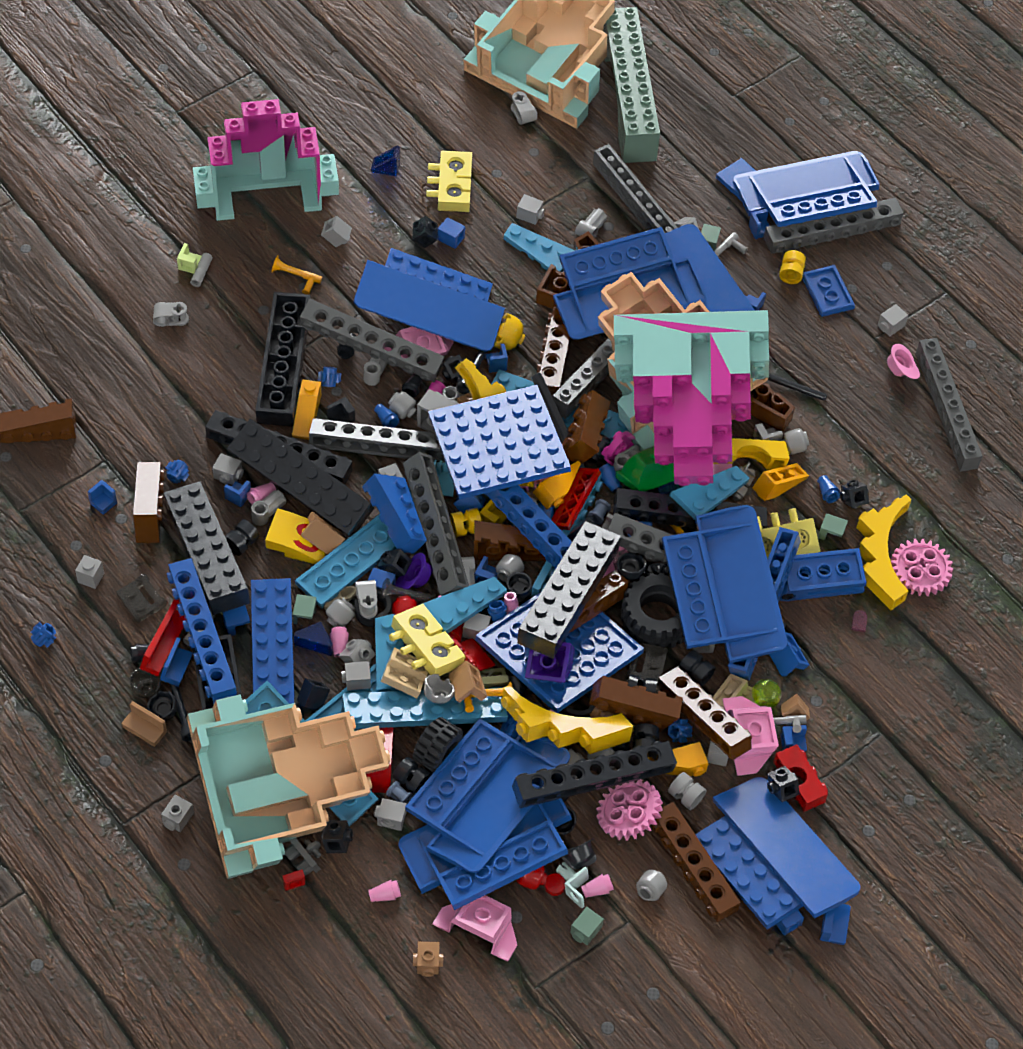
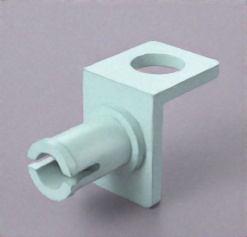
M563 862L562 865L564 867L559 865L556 872L566 880V895L580 908H583V896L576 889L589 879L588 869L584 867L576 873Z

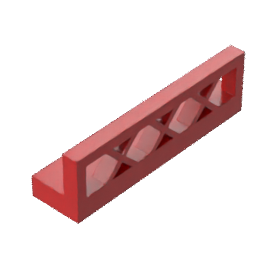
M579 468L568 493L563 498L564 502L557 508L551 519L561 531L571 529L601 474L599 469Z
M173 600L146 650L140 669L157 677L168 659L176 638H179L184 629L182 622L185 620L184 615L180 616L177 610L179 600Z

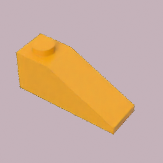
M302 380L292 437L309 440L313 418L316 419L322 396L321 382Z
M580 461L570 465L571 472L551 476L542 481L533 491L547 510L553 506L557 508L564 502L563 498L571 487L581 465Z
M798 463L764 471L752 488L761 499L766 501L780 496L806 480L809 475Z
M700 742L672 749L677 764L673 772L665 774L678 776L685 772L689 776L697 777L706 772L708 761ZM648 757L649 760L655 761L653 758Z

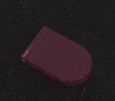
M858 610L854 613L851 630L866 631L867 614L864 611Z

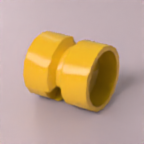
M796 250L784 253L779 277L783 282L788 284L801 282L806 257L803 253Z
M477 508L468 509L464 514L461 511L450 514L455 538L465 536L467 532L474 534V520L481 521Z

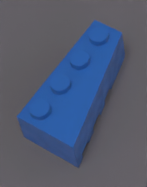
M374 473L362 488L365 493L368 492L371 496L370 502L372 506H376L379 510V518L382 523L388 526L389 530L387 532L396 548L401 549L404 553L414 554L427 540L406 479Z

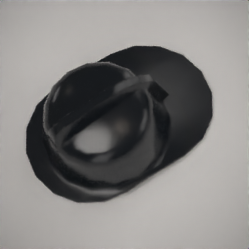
M594 838L580 846L568 849V854L561 858L570 868L581 870L596 862V855L591 844Z

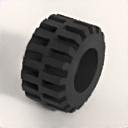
M443 717L435 719L428 725L417 741L413 760L434 773L462 740L463 731Z

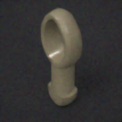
M346 586L338 593V596L324 604V609L326 610L335 599L342 600V598H345L348 602L351 601L356 595V587Z

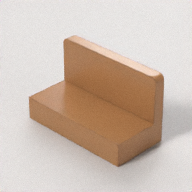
M311 512L307 517L310 523L301 533L304 539L326 554L332 552L345 540L343 533L314 512Z
M464 661L449 673L450 682L454 686L455 699L459 703L470 694L480 701L487 697L479 669L468 661Z
M132 701L130 704L131 712L121 723L122 727L155 747L167 733L166 723L162 718Z

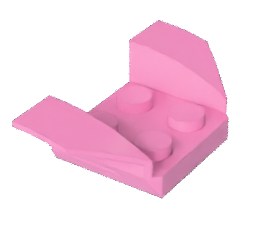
M415 327L402 329L396 334L398 337L440 355L448 354L454 342L453 340ZM390 347L384 348L387 351L392 350V348ZM406 354L401 355L402 358H408V357H409V356L406 355Z
M743 696L723 698L726 712L731 717L736 718L738 723L744 729L749 730L752 735V749L734 759L737 776L756 774L779 746L772 709L766 706L760 707Z
M486 895L456 910L453 909L451 904L443 907L432 924L448 933L455 924L492 942L491 954L507 962L517 947L511 923V908Z

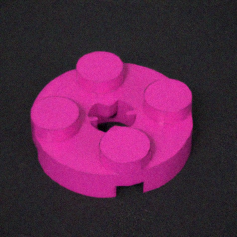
M618 431L613 436L611 444L602 451L604 460L613 466L616 455L634 445L631 441L632 439L635 440V436L629 431L623 433Z

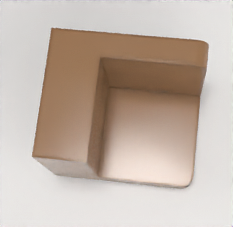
M798 694L781 704L783 717L806 715V721L810 719L809 708Z

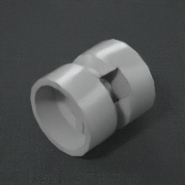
M685 772L678 775L668 789V793L677 800L681 799V804L690 811L701 802L707 792L699 783L694 784L693 779Z

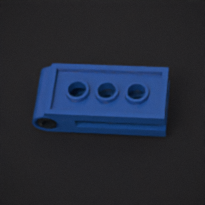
M860 549L796 555L779 600L793 601L863 593L864 586H866V578Z

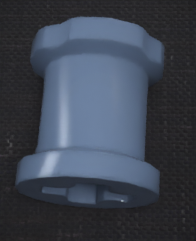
M603 499L597 500L594 509L588 513V517L598 525L604 522V516L611 510V505Z
M395 781L386 791V796L392 797L397 802L408 804L413 794L404 790L400 786L401 784Z

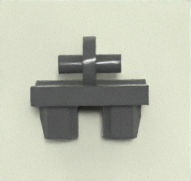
M296 838L289 840L292 844L285 850L286 856L291 862L300 855L304 858L303 861L296 865L298 870L303 869L305 876L313 870L315 873L321 870L311 857V855H314L316 858L321 856V853L318 851L321 847L319 841L311 843L309 839L305 840L304 844L307 848L304 849Z

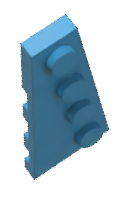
M514 223L509 226L504 234L505 241L519 251H524L531 260L535 259L546 271L552 264L562 273L563 268L559 256L575 251Z
M734 466L714 474L713 483L705 486L690 484L672 491L670 496L695 519L698 515L710 512L747 484L750 478L738 466Z
M492 577L423 604L442 626V632L446 631L448 634L488 607L489 603L503 597L507 593V589L496 577Z
M394 614L375 618L377 692L395 690V688L381 682L394 647L399 650L405 647L401 638L393 642L389 639V634L396 632L391 626Z

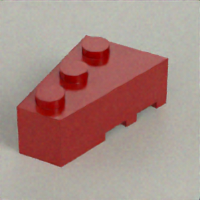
M394 727L379 728L380 731L383 730L385 742L383 744L385 751H389L391 762L387 769L366 774V777L371 779L372 789L370 790L372 792L386 793L391 786Z

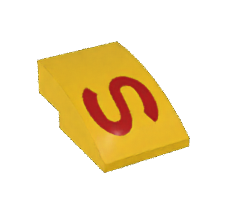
M277 508L265 539L266 548L284 552L285 557L312 564L318 563L326 556L325 552L301 536V533L310 523L307 518Z

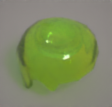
M762 679L756 682L752 688V697L759 706L771 707L772 709L781 700V689L771 679Z

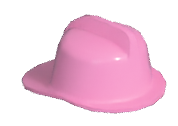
M901 344L893 345L891 354L887 359L890 370L896 376L906 375L909 378L918 379L920 372L910 351Z

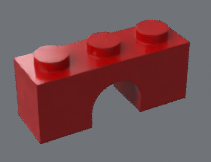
M796 744L776 753L773 762L776 768L779 769L786 766L803 781V784L799 785L800 795L795 796L803 812L825 803L828 789L819 780L816 769L807 761V755L804 750H801Z

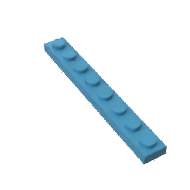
M602 473L571 529L562 531L566 536L574 526L586 518L588 506L593 505L596 491L600 492L603 486L601 481ZM547 560L532 586L531 597H534L544 589L555 571V568Z

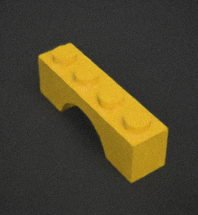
M732 438V462L726 464H732L741 457H748L759 461L766 470H772L786 466L790 458L786 441Z

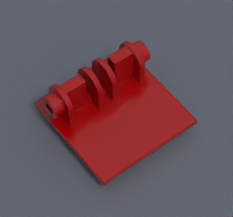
M451 638L454 641L453 646L457 645L465 655L464 661H468L479 671L495 666V663L473 638L461 643L457 639Z

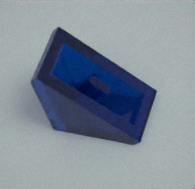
M397 145L374 157L370 171L397 176L400 166V146Z
M321 622L294 633V645L332 656L333 644Z

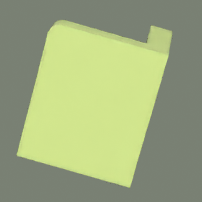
M184 243L177 257L178 270L194 274L201 255L190 253L187 243Z

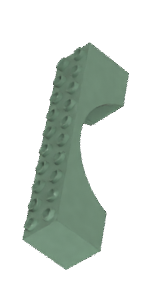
M637 7L615 8L614 13L604 24L603 32L608 34L605 62L611 61L615 78L618 107V140L621 157L624 163L657 161L660 129Z

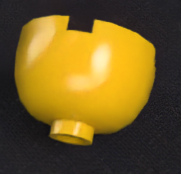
M506 313L503 316L506 320L504 323H500L494 347L500 349L501 344H505L506 350H511L517 344H522L525 334H522V322L517 317Z

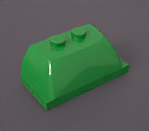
M654 446L629 458L623 468L616 471V479L631 490L646 492L674 481V463L669 465L655 464Z

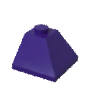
M563 642L554 659L530 649L525 678L565 683L572 669L575 651L572 644Z

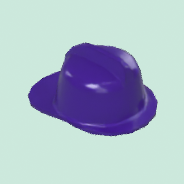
M423 553L416 554L411 559L412 563L405 576L397 579L395 584L396 593H405L411 587L418 588L428 582L433 568L426 562V557Z

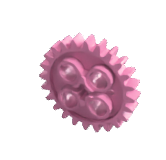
M914 539L913 544H911L907 540L905 545L901 543L899 549L896 548L894 554H892V567L907 590L911 589L912 595L915 591H918L919 596H921L922 592L929 596L930 591L936 595L938 590L942 592L944 586H948L952 577L953 568L951 566L953 562L948 561L950 555H943L945 549L938 550L939 544L932 546V541L925 544L924 539L921 540V543Z
M640 779L636 783L632 781L621 786L615 785L616 788L614 790L608 788L610 793L602 794L605 800L598 801L601 807L596 808L599 813L596 816L601 828H603L606 834L609 833L611 838L616 835L617 839L620 840L624 836L626 841H628L632 835L636 839L638 833L644 836L645 829L651 831V824L657 825L655 819L661 818L659 812L663 811L661 806L663 802L654 785L650 786L648 781L643 783Z

